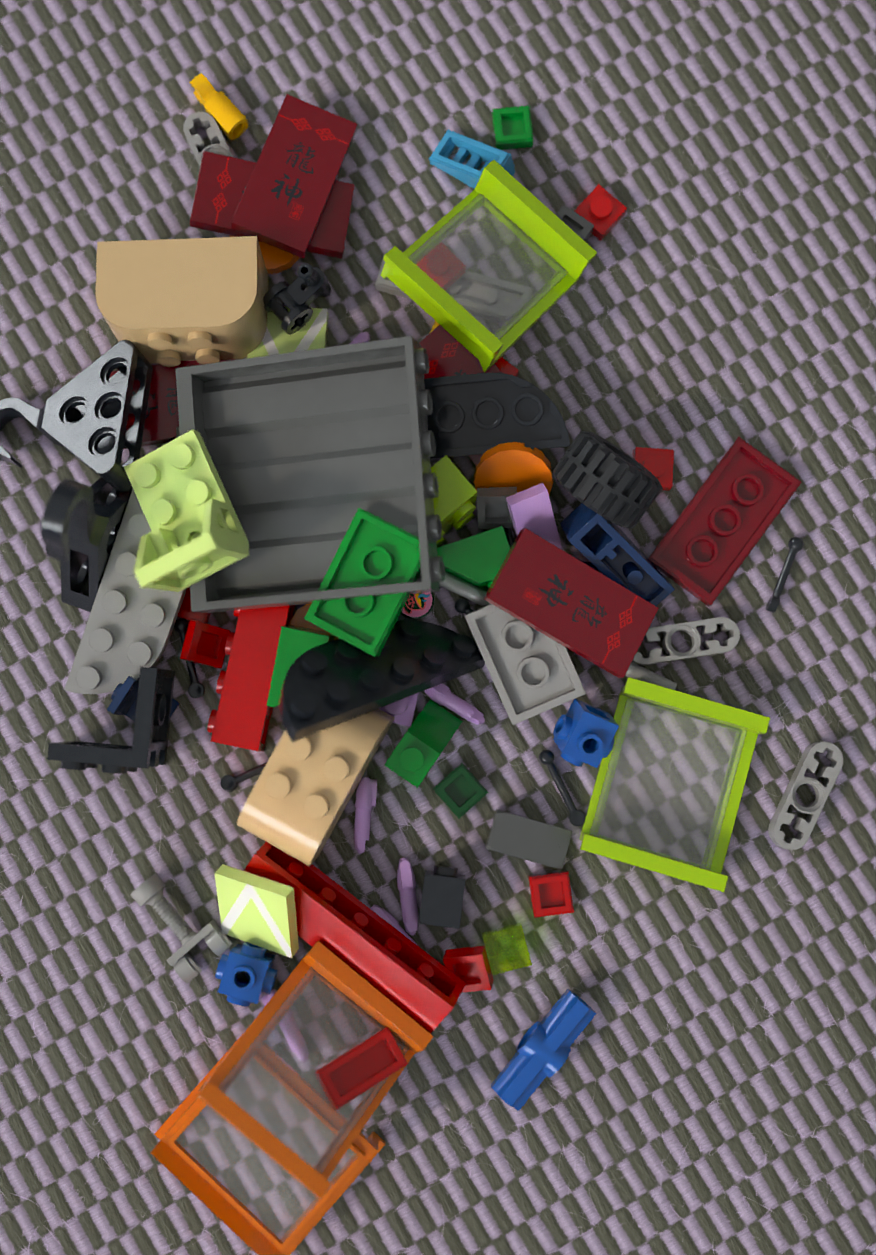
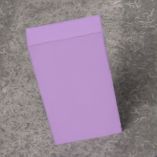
M543 483L506 497L516 537L521 529L526 528L562 549L549 494Z

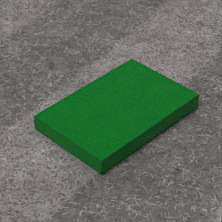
M358 508L318 591L416 582L421 573L419 537L362 508ZM410 593L312 601L304 619L368 654L379 657Z

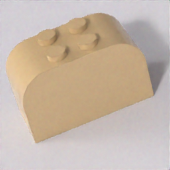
M257 236L97 242L96 302L98 308L118 342L122 340L131 341L150 363L174 367L178 366L181 361L196 360L197 363L203 365L218 363L219 360L224 359L239 360L247 357V354L256 349L263 340L267 329V311L264 308L263 297L268 292V273Z
M376 709L295 742H292L285 730L239 815L237 825L310 866L319 857L395 717L380 709Z

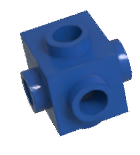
M575 698L567 714L560 716L556 722L553 740L561 751L560 756L567 762L579 767L586 763L597 768L602 758H606L610 754L614 745V735L619 725L608 712Z
M243 942V945L237 944L229 952V955L223 954L219 961L215 978L221 980L218 993L227 995L226 1000L235 1005L248 1007L251 1002L258 1004L265 993L271 994L278 973V970L272 968L276 955L267 953V949L248 942ZM239 971H246L250 975V982L237 978V973Z

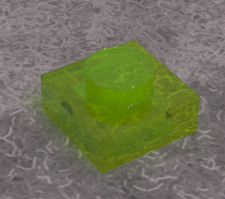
M521 923L482 933L493 975L532 965Z

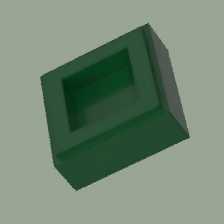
M463 763L457 766L433 788L435 793L458 819L489 793Z

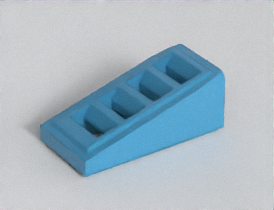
M447 130L429 158L431 165L474 189L484 167L492 160L499 163L512 176L515 174V167L510 153L451 130ZM455 146L460 148L453 160L449 159ZM468 154L472 155L466 165H464L463 163ZM484 162L485 164L483 165L481 170H477L480 164Z

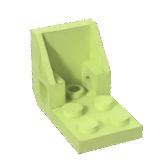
M192 429L124 467L151 528V532L140 538L134 573L140 587L180 592L249 556V541L200 432Z

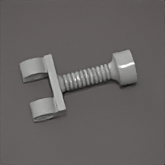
M155 873L130 895L140 907L146 904L153 906L158 915H161V919L164 918L163 921H166V925L174 931L173 933L179 937V940H182V947L166 961L170 966L174 967L176 973L183 981L189 983L202 971L195 959L187 953L191 948L204 939L209 948L217 956H220L231 947L232 942L226 934L222 933V929L217 926L218 924L214 919L199 932L192 931V928L186 925L187 922L181 919L182 916L176 913V909L173 910L174 907H171V903L166 900V897H163V889L166 885Z

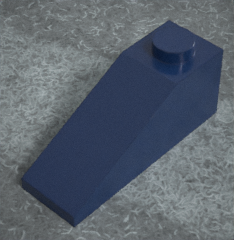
M583 503L560 523L567 539L603 575L651 604L657 606L675 590L669 581L616 524L603 518Z

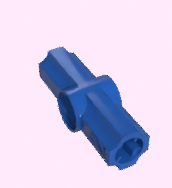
M567 989L541 1022H535L527 1030L517 1045L516 1054L492 1082L491 1088L510 1107L519 1111L545 1077H552L562 1067L571 1052L570 1046L593 1019L596 1012L578 995Z

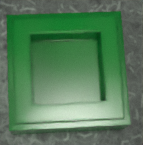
M530 105L492 109L495 148L509 150L533 147L534 139Z

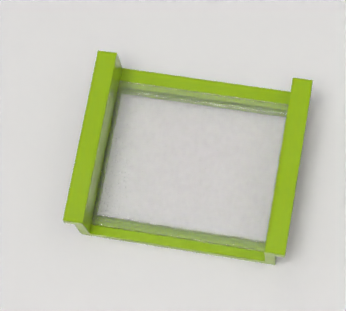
M492 160L484 167L475 189L404 252L394 246L384 255L383 260L385 264L380 276L384 279L388 277L479 360L485 373L577 283L597 252L499 163Z
M628 677L626 685L621 688L613 716L619 728L614 735V745L610 754L606 758H602L579 838L582 841L580 850L724 892L728 876L721 872L758 734L767 733L770 717Z

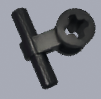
M309 263L299 265L297 269L299 277L291 285L287 281H281L270 288L263 297L265 310L273 312L282 322L281 328L289 335L300 330L310 320L313 310L309 305L319 296L327 297L331 293V286L328 283L327 276L319 268L312 267ZM284 304L288 306L290 312L284 307Z

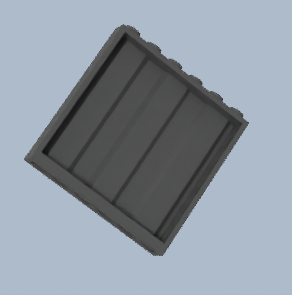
M413 336L175 368L180 436L192 429L200 432L249 541V556L190 586L192 611L212 613L310 604L312 601L319 600L326 601L397 593L420 594L440 592L439 582L445 580V566L442 556H437L436 540H440L442 537V525L440 516L438 514L434 515L433 498H438L439 485L436 473H431L430 457L435 456L436 445L433 432L428 431L427 415L432 414L433 406L429 389L425 390L424 374L429 373V357L426 348H422ZM358 508H362L419 537L421 573L416 582L318 591Z

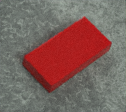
M385 1027L314 1072L333 1109L338 1110L408 1065L391 1031L388 1027Z

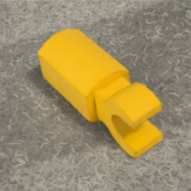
M202 73L190 81V85L195 89L193 92L194 96L205 107L206 113L215 119L222 132L231 141L240 137L249 127L247 118L222 91L217 92Z

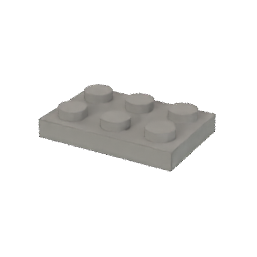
M493 604L465 615L512 725L586 694L565 646Z

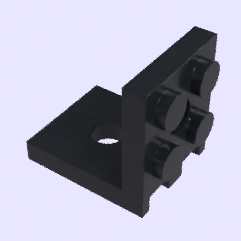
M147 667L140 668L132 746L84 741L49 743L47 760L61 761L60 768L71 770L98 768V764H102L101 772L127 774V771L136 772L137 768L147 769L149 766L166 765L175 671Z

